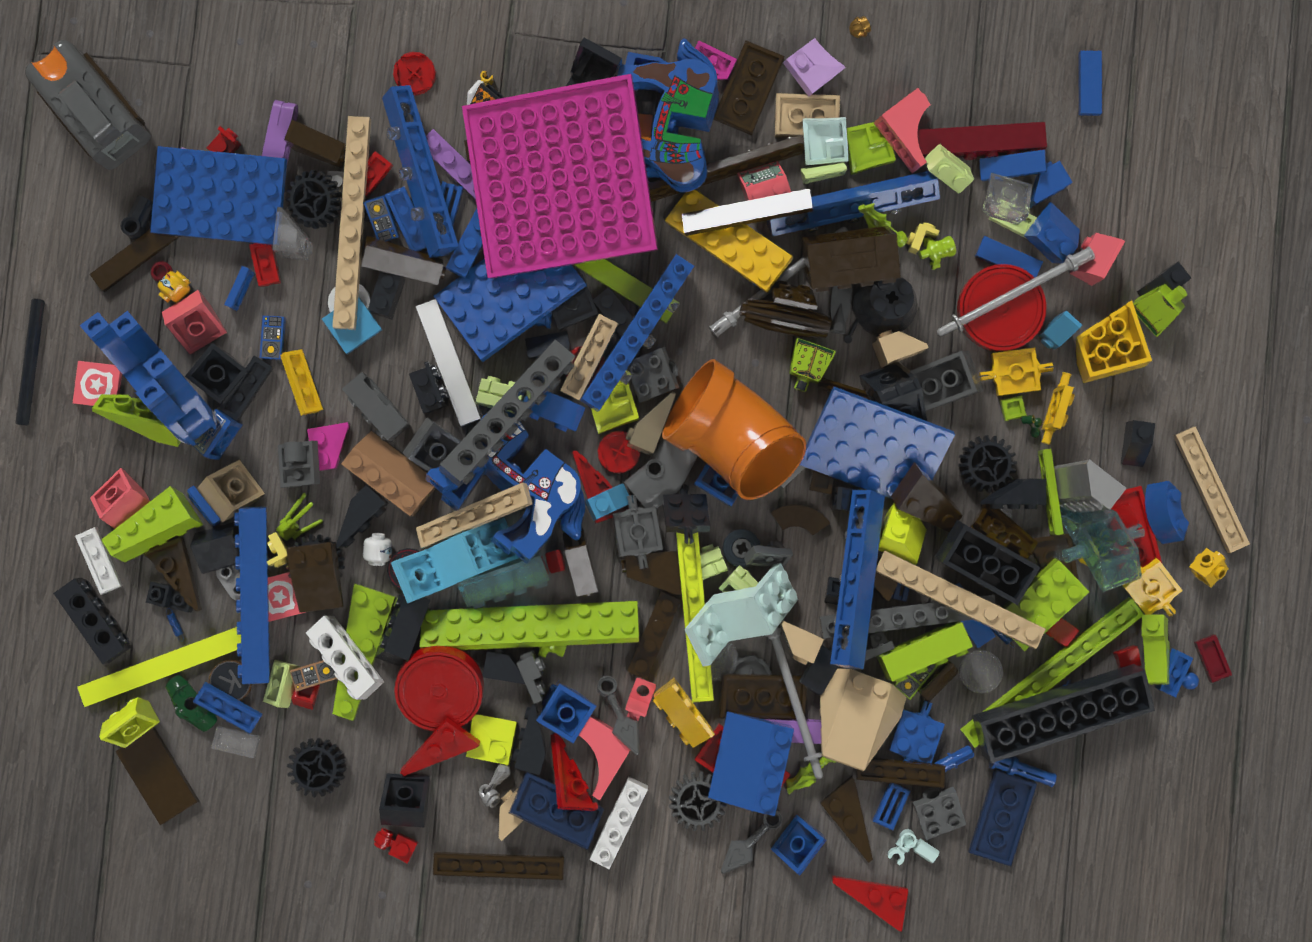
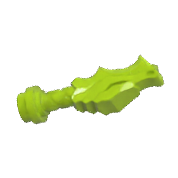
M875 203L866 206L863 204L858 207L859 212L864 214L868 228L889 226L897 233L898 247H903L907 243L908 237H906V234L903 231L897 232L891 227V221L886 220L887 214H881L874 209Z
M822 757L819 763L822 769L829 762L835 763L836 761ZM811 763L806 768L800 767L798 774L794 778L786 780L787 788L785 789L788 795L792 794L796 789L811 787L812 784L816 783Z

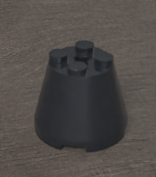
M903 277L896 278V282L882 284V280L874 281V285L863 287L859 285L856 289L852 301L853 314L863 329L872 335L880 336L879 334L892 330L893 333L897 331L902 332L912 323L916 315L917 297L912 285Z

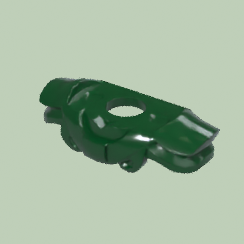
M180 675L169 680L165 688L176 710V715L203 732L212 728L217 722V717L214 713L199 705L193 710L185 707L186 699L189 697L195 698L198 694L190 683Z

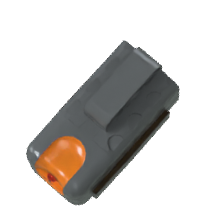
M66 40L57 41L54 43L53 50L45 58L38 62H31L26 67V77L35 87L38 95L86 154L107 170L118 167L151 139L150 133L144 127V120L118 87L87 52L83 54L71 42Z

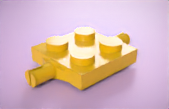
M1035 348L991 354L992 370L979 372V376H984L979 379L980 381L993 379L997 396L1040 391L1041 373L1053 372L1054 368L1052 367L1053 363H1039Z
M1062 372L1060 383L1053 390L1041 429L1045 430L1041 441L1044 444L1050 445L1053 433L1064 427L1067 422L1068 415L1066 411L1074 400V394L1072 393L1074 387L1068 386L1071 377L1070 373Z
M1157 558L1143 568L1137 560H1132L1135 566L1131 562L1129 566L1135 574L1121 585L1145 615H1151L1163 608L1168 616H1173L1176 610L1170 602L1183 590Z

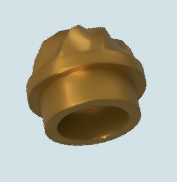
M865 16L856 17L850 23L849 31L856 38H864L867 36V33L871 32V26Z

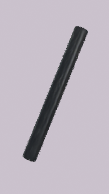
M32 299L15 421L16 424L24 426L29 425L45 305V301L41 299Z

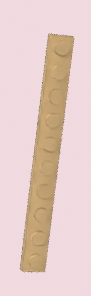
M348 116L333 314L334 329L356 330L365 212L364 201L366 199L371 130L370 117Z

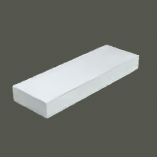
M98 527L76 535L75 537L100 595L122 587L123 585L108 550L101 540L102 536Z

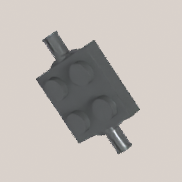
M636 495L627 496L629 509L612 514L619 557L638 556L639 569L649 568L646 555L653 551L663 550L656 507H637Z

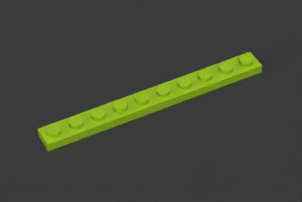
M1126 598L1070 642L1067 647L1056 653L984 711L1047 692L1144 615L1132 598ZM972 719L960 730L970 744L976 748L980 744Z

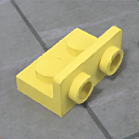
M277 532L269 535L270 541L267 544L273 554L277 553L278 556L267 561L268 566L274 565L275 568H278L288 563L286 560L287 547Z

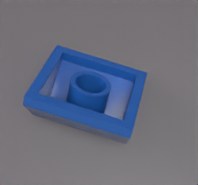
M708 464L705 465L694 483L695 486L729 507L733 505L738 496L736 490Z
M559 683L536 721L574 743L596 708V705L578 691Z
M796 815L771 850L798 875H801L826 842V838L812 825Z

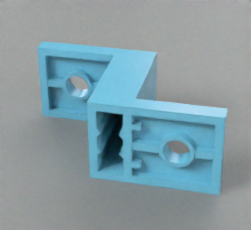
M505 518L462 532L426 550L391 562L407 604L518 559L519 557L513 552L507 555L499 547L496 548L492 542V538L497 531L508 528ZM415 572L419 574L420 581L416 578Z

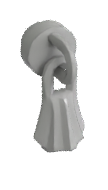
M499 764L489 785L484 784L479 788V795L486 806L493 808L499 804L501 800L500 794L494 788L510 776L511 770L509 765Z

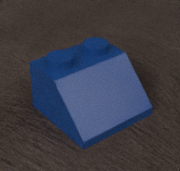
M1049 202L1024 234V237L1052 263H1064L1066 256L1072 255L1078 248L1080 229L1052 202Z

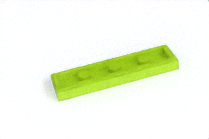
M1043 449L1038 451L1041 478L1046 479V512L1049 533L1051 535H1062L1064 532L1052 450Z

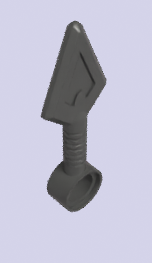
M604 676L598 681L597 692L602 697L608 698L617 718L612 733L635 755H638L640 752L638 721L624 715L615 695L617 689L616 680L611 676ZM603 682H610L613 685L612 691H603L601 689Z
M776 809V814L779 816V820L776 824H769L766 820L768 815L763 814V823L747 840L731 841L721 868L722 874L753 861L752 846L768 829H777L782 824V814L778 809Z

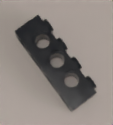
M74 578L53 594L101 663H111L131 648L129 638L117 628V621L111 614L108 615L104 609V602L94 595L90 582L83 578ZM81 596L85 599L84 607L79 605ZM93 614L98 618L96 625L91 622ZM105 632H108L110 635L108 643L103 639Z

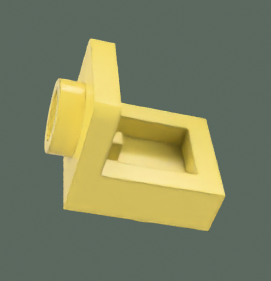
M919 224L915 232H911L906 243L910 245L908 252L916 254L920 249L924 236L935 239L940 231L935 229L936 227L932 224Z

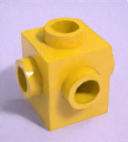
M1207 548L1198 554L1194 562L1189 566L1194 577L1209 587H1212L1219 579H1222L1229 569L1225 563L1226 558L1218 551L1212 552Z

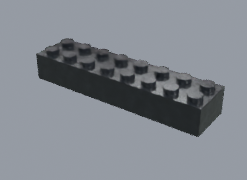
M1131 664L974 714L972 718L982 756L990 763H994L1153 712L1155 708L1146 671L1135 664Z

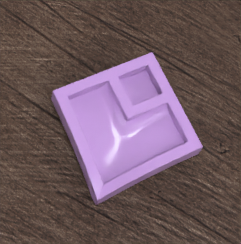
M815 38L783 62L808 96H811L846 68L833 58Z

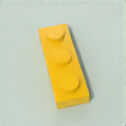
M303 350L282 353L280 357L300 415L323 410Z

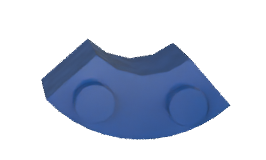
M548 391L545 393L547 396L539 406L535 404L531 408L533 412L529 416L530 418L538 421L540 417L555 423L554 428L564 432L567 429L576 431L585 411V407ZM524 396L522 402H528L529 398Z
M1170 481L1149 484L1145 493V508L1148 522L1154 535L1162 544L1184 541L1189 525L1181 509L1182 493Z

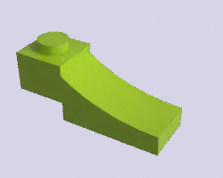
M1164 614L1142 615V637L1148 684L1169 685L1170 642L1168 641V618Z

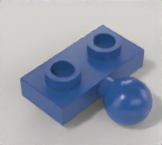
M1171 649L1169 657V685L1156 684L1154 688L1173 697L1177 696L1181 685L1186 689H1195L1199 684V678L1196 674L1188 672L1193 658L1178 650Z

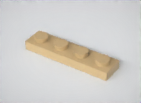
M601 314L598 315L574 362L573 369L569 372L560 390L561 392L580 401L618 326L617 322Z

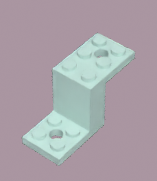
M777 563L770 568L756 587L714 594L684 629L702 666L711 665L729 641L772 634L798 601L797 593L793 589L782 564Z

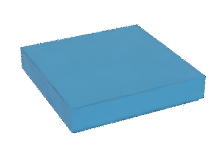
M359 296L356 330L334 329V310L322 318L347 355L382 331V328Z

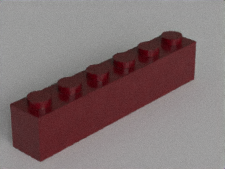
M1045 122L919 129L917 131L919 147L924 158L939 144L957 158L964 157V160L977 159V156L990 158L997 157L998 155L1045 150L1047 148Z

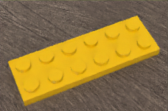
M696 190L686 192L667 216L665 222L685 236L682 220L683 213L719 206ZM746 224L686 236L767 293L793 260L792 255Z

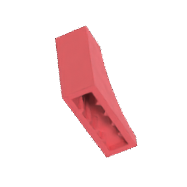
M919 88L882 114L874 122L875 126L911 173H914L927 162L919 147L917 131L921 116L931 104Z
M591 715L579 736L590 745L597 758L599 777L592 796L600 800L630 752V749L612 733L613 728Z

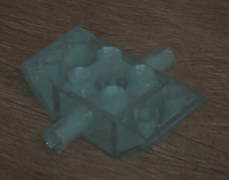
M1112 509L1094 512H1072L1061 516L1065 528L1076 545L1063 549L1062 558L1068 557L1064 560L1066 563L1083 558L1102 592L1142 577L1139 550L1134 542V539L1145 536V531L1141 524L1126 528L1118 513Z

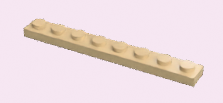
M883 552L876 567L877 573L1033 649H1037L1046 630L889 552Z

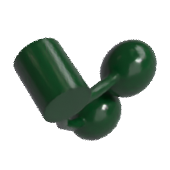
M1034 415L1022 416V424H1029L1031 427V436L1034 438L1039 437L1041 431L1038 427H1041L1042 420L1040 418L1035 419Z

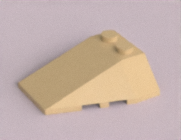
M837 669L823 694L819 695L822 757L864 771L900 720L906 696L891 683L852 669Z

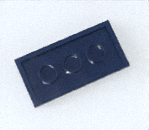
M994 769L968 850L969 853L1011 867L1037 783Z
M526 772L508 813L587 850L604 812V808L598 806L599 809L595 811L558 809L556 786Z

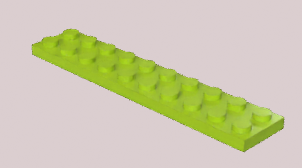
M638 601L427 610L421 625L420 649L431 646H447L460 650L639 642Z

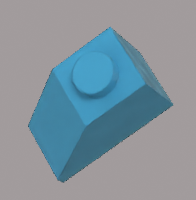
M1064 311L1055 316L1038 336L1042 339L1041 342L1044 346L1054 350L1066 342L1081 328L1082 324L1068 311Z
M624 483L587 499L585 505L593 521L628 505L627 496L629 494Z

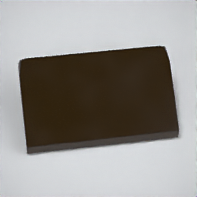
M949 661L944 663L921 686L918 692L930 702L958 674L955 665Z

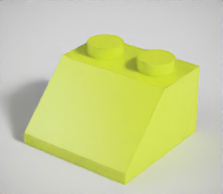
M893 503L883 522L878 550L889 552L913 565H917L927 529L919 518L899 510L896 504Z
M137 697L130 700L120 711L111 714L109 719L102 723L99 737L102 741L126 748L160 721L150 702Z

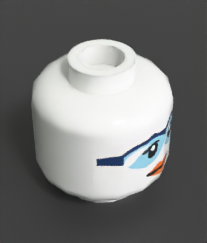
M373 533L372 537L365 539L363 558L368 561L369 565L383 566L386 562L390 561L392 541L385 538V534Z

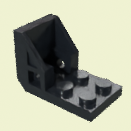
M584 37L579 45L570 71L571 78L566 86L616 77L620 64H622V58Z
M899 362L859 376L861 385L869 400L927 421L921 385L917 377Z

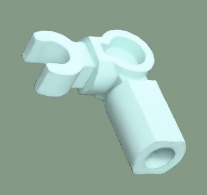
M905 829L899 835V839L896 842L897 846L891 848L887 854L889 859L893 854H899L900 857L897 860V864L901 865L905 859V852H909L913 848L916 854L932 864L938 857L939 850L922 839H916L912 830Z

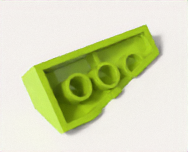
M101 394L92 407V412L153 441L178 447L181 443L146 407L140 398H131L129 395Z

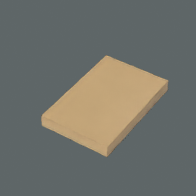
M776 93L775 137L789 138L802 135L804 138L803 118H839L840 95L812 94L808 96L807 94Z

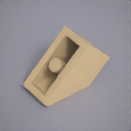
M518 788L514 792L509 790L501 798L503 800L499 813V839L501 841L524 821L508 813Z

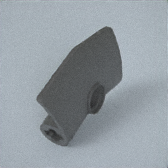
M661 436L648 462L624 481V483L645 508L656 507L657 509L663 504V495L675 494L680 490L697 455L689 450L682 451ZM652 463L660 465L661 472L659 474L652 475L649 472L648 468Z

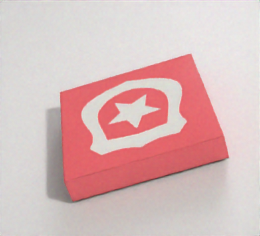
M78 361L73 404L94 406L101 394L120 395L122 373L115 365Z
M290 572L268 577L269 622L302 614L299 613L292 580L288 576Z

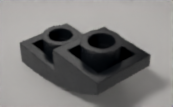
M150 582L145 603L192 613V606H189L184 601V597L171 585Z

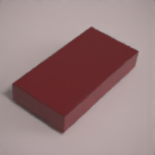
M1215 634L1194 642L1209 682L1214 683L1232 675Z

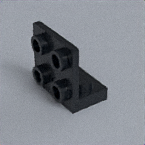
M429 361L424 362L425 368L409 373L423 414L449 406L447 400L450 399L446 387H443L439 381L443 379L439 368Z

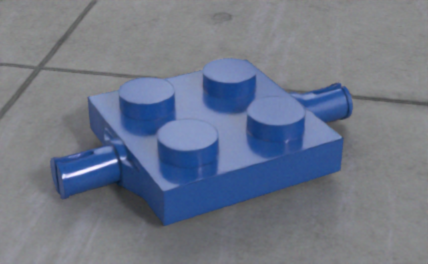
M924 700L921 712H911L903 709L889 751L900 754L905 758L904 761L932 763L945 725L928 716L933 703H928Z

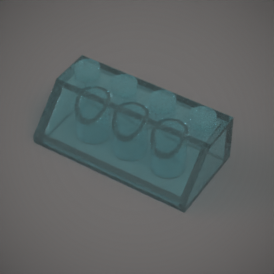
M544 555L532 558L528 564L522 561L458 582L457 586L467 607L473 606L474 609L486 606L485 601L494 599V603L507 599L506 594L512 592L517 596L526 593V588L535 586V589L548 586L547 581L552 579Z

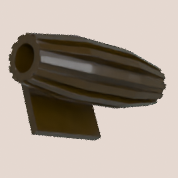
M779 280L771 287L774 301L747 299L745 303L741 304L739 315L742 316V320L765 330L798 337L826 338L830 331L831 317L814 311L817 310L818 306L813 290L805 285L793 286L786 281Z

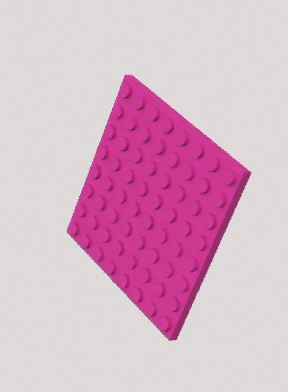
M631 74L462 106L488 278L658 250L633 77Z

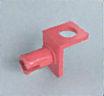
M636 678L625 708L628 711L627 717L639 721L640 716L646 717L656 684ZM641 685L648 687V695H639L637 688Z

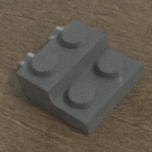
M531 650L520 656L521 660L517 662V666L535 704L543 700L547 691L543 680H538L544 674L546 665L541 656L538 657L534 650Z

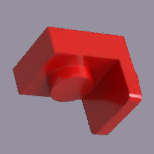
M219 126L218 130L220 133L209 144L207 149L214 152L235 153L241 146L236 140L238 135L230 128L224 130Z

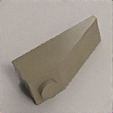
M671 392L641 419L634 428H629L625 438L628 440L627 447L650 456L654 453L676 393Z

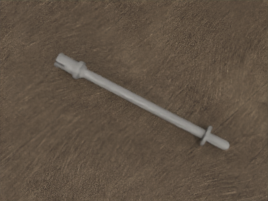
M841 227L835 233L848 231V229L846 227ZM804 257L784 271L776 282L779 280L787 281L805 267ZM761 289L748 300H762L772 290L770 289L767 293ZM741 306L733 312L726 311L723 313L722 318L709 326L711 331H715L713 334L716 338L731 326L737 325L736 322L740 317Z
M1087 247L1074 255L1070 254L1066 256L1064 263L959 318L955 314L952 315L953 321L939 328L937 334L944 336L955 329H958L960 333L963 332V325L1067 270H1078L1079 266L1095 259L1093 250Z
M777 627L772 634L765 635V637L768 636L772 641L808 756L803 759L804 761L810 760L815 778L822 779L823 772L818 757L822 756V753H816L779 638L782 630Z

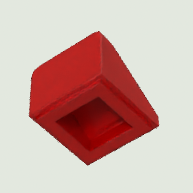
M1129 503L1105 513L1115 533L1139 523Z
M560 549L545 554L551 574L566 569Z
M1061 618L1046 634L1061 646L1067 647L1079 630Z
M1135 645L1113 652L1119 668L1131 664L1142 666L1139 649Z
M320 684L294 691L292 703L313 710Z

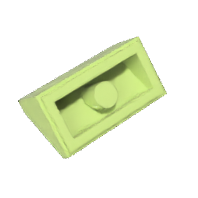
M844 162L801 168L803 184L842 176L845 174L847 166Z
M274 660L270 673V682L267 685L263 702L276 707L288 708L294 692L290 670L300 666Z

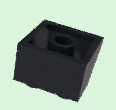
M387 773L379 807L381 825L424 828L428 811L430 776H403L402 774Z

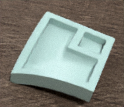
M846 117L803 118L806 165L849 161Z

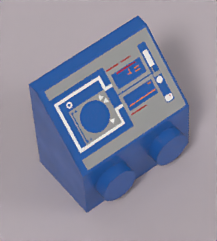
M215 409L213 412L216 415L217 429L214 430L211 427L195 440L197 445L192 446L204 457L219 460L243 425L222 411Z

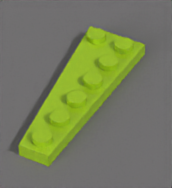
M354 584L346 632L373 666L375 654L384 635L396 597ZM343 654V655H342V663L344 664L346 658H345V655ZM357 671L354 673L355 680L358 679ZM338 680L332 714L354 721L361 700L352 698L348 694V688L345 684Z

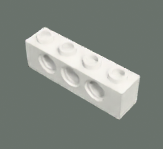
M323 616L306 632L310 638L309 642L321 652L323 661L333 668L335 677L345 684L348 688L347 692L352 698L356 700L367 699L384 683L383 679L334 616ZM330 638H332L333 644L331 647L329 645ZM343 654L345 655V658H346L344 664L342 663V655H343ZM355 671L358 672L357 680L354 678Z
M628 776L590 855L591 861L610 869L646 795L648 785Z

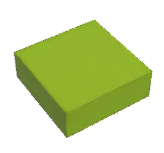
M1022 396L1000 400L1004 421L1027 416Z

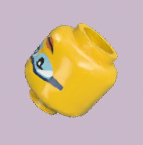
M170 271L157 285L160 290L159 296L168 303L170 300L177 303L190 292L189 284L191 282L179 271L176 273Z

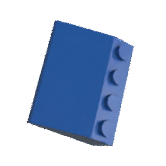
M727 711L708 798L750 811L775 816L794 728L791 725Z

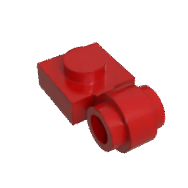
M381 828L374 838V845L382 850H386L390 846L391 849L388 854L408 864L418 842L401 833H398L396 839H394L392 831Z

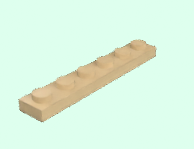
M1196 426L1174 435V439L1227 553H1232L1249 545L1247 536Z
M520 483L416 527L421 548L427 549L462 532L475 529L532 505L527 483Z

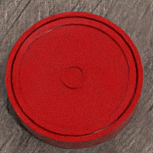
M998 264L982 269L965 283L959 294L957 302L958 318L1035 277L1020 267L1008 264ZM1041 285L963 325V332L973 343L990 351H1009L1025 345L1036 336L1045 320L1046 298Z
M447 646L426 647L413 652L410 655L409 661L401 665L395 682V699L402 714L420 728L435 731L447 717L462 727L475 716L480 708L484 691V680L477 663L462 650Z

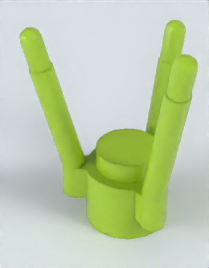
M306 493L301 495L276 528L278 534L286 541L291 537L297 539L301 534L323 523V520L320 519L299 531L297 530L299 526L296 522L313 506V503L310 502L291 519V516L306 497Z

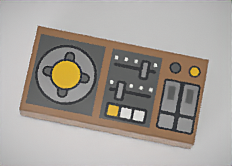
M323 660L290 670L295 691L337 679L333 668Z

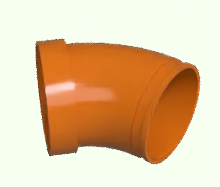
M715 359L706 362L685 386L673 405L662 431V438L682 451L688 449L697 455L736 490L741 498L746 500L763 497L782 485L797 469L806 451V441L803 436L797 433V430L763 398L734 378L732 370Z

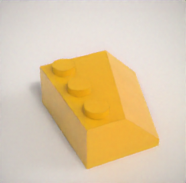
M1132 300L1076 337L1077 366L1083 383L1139 369L1152 361Z
M675 678L654 692V703L660 711L663 709L668 715L666 719L673 728L677 727L681 732L679 736L686 746L690 743L692 747H695L715 735L712 727Z

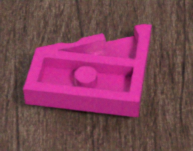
M698 41L695 49L711 61L717 73V80H728L737 59Z
M349 422L307 429L309 441H318L319 471L337 468L340 460L339 456L345 444L344 440L347 430L350 428Z

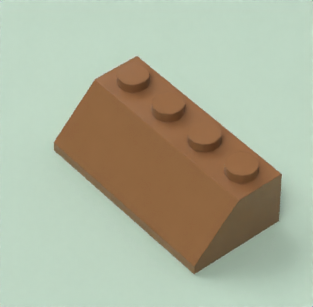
M372 431L354 446L341 463L345 468L412 517L417 514L436 489L426 481L427 472Z

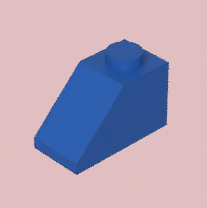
M1051 161L1046 164L1047 173H1039L1036 176L1029 201L1030 208L1064 190L1073 183L1060 161L1055 164Z

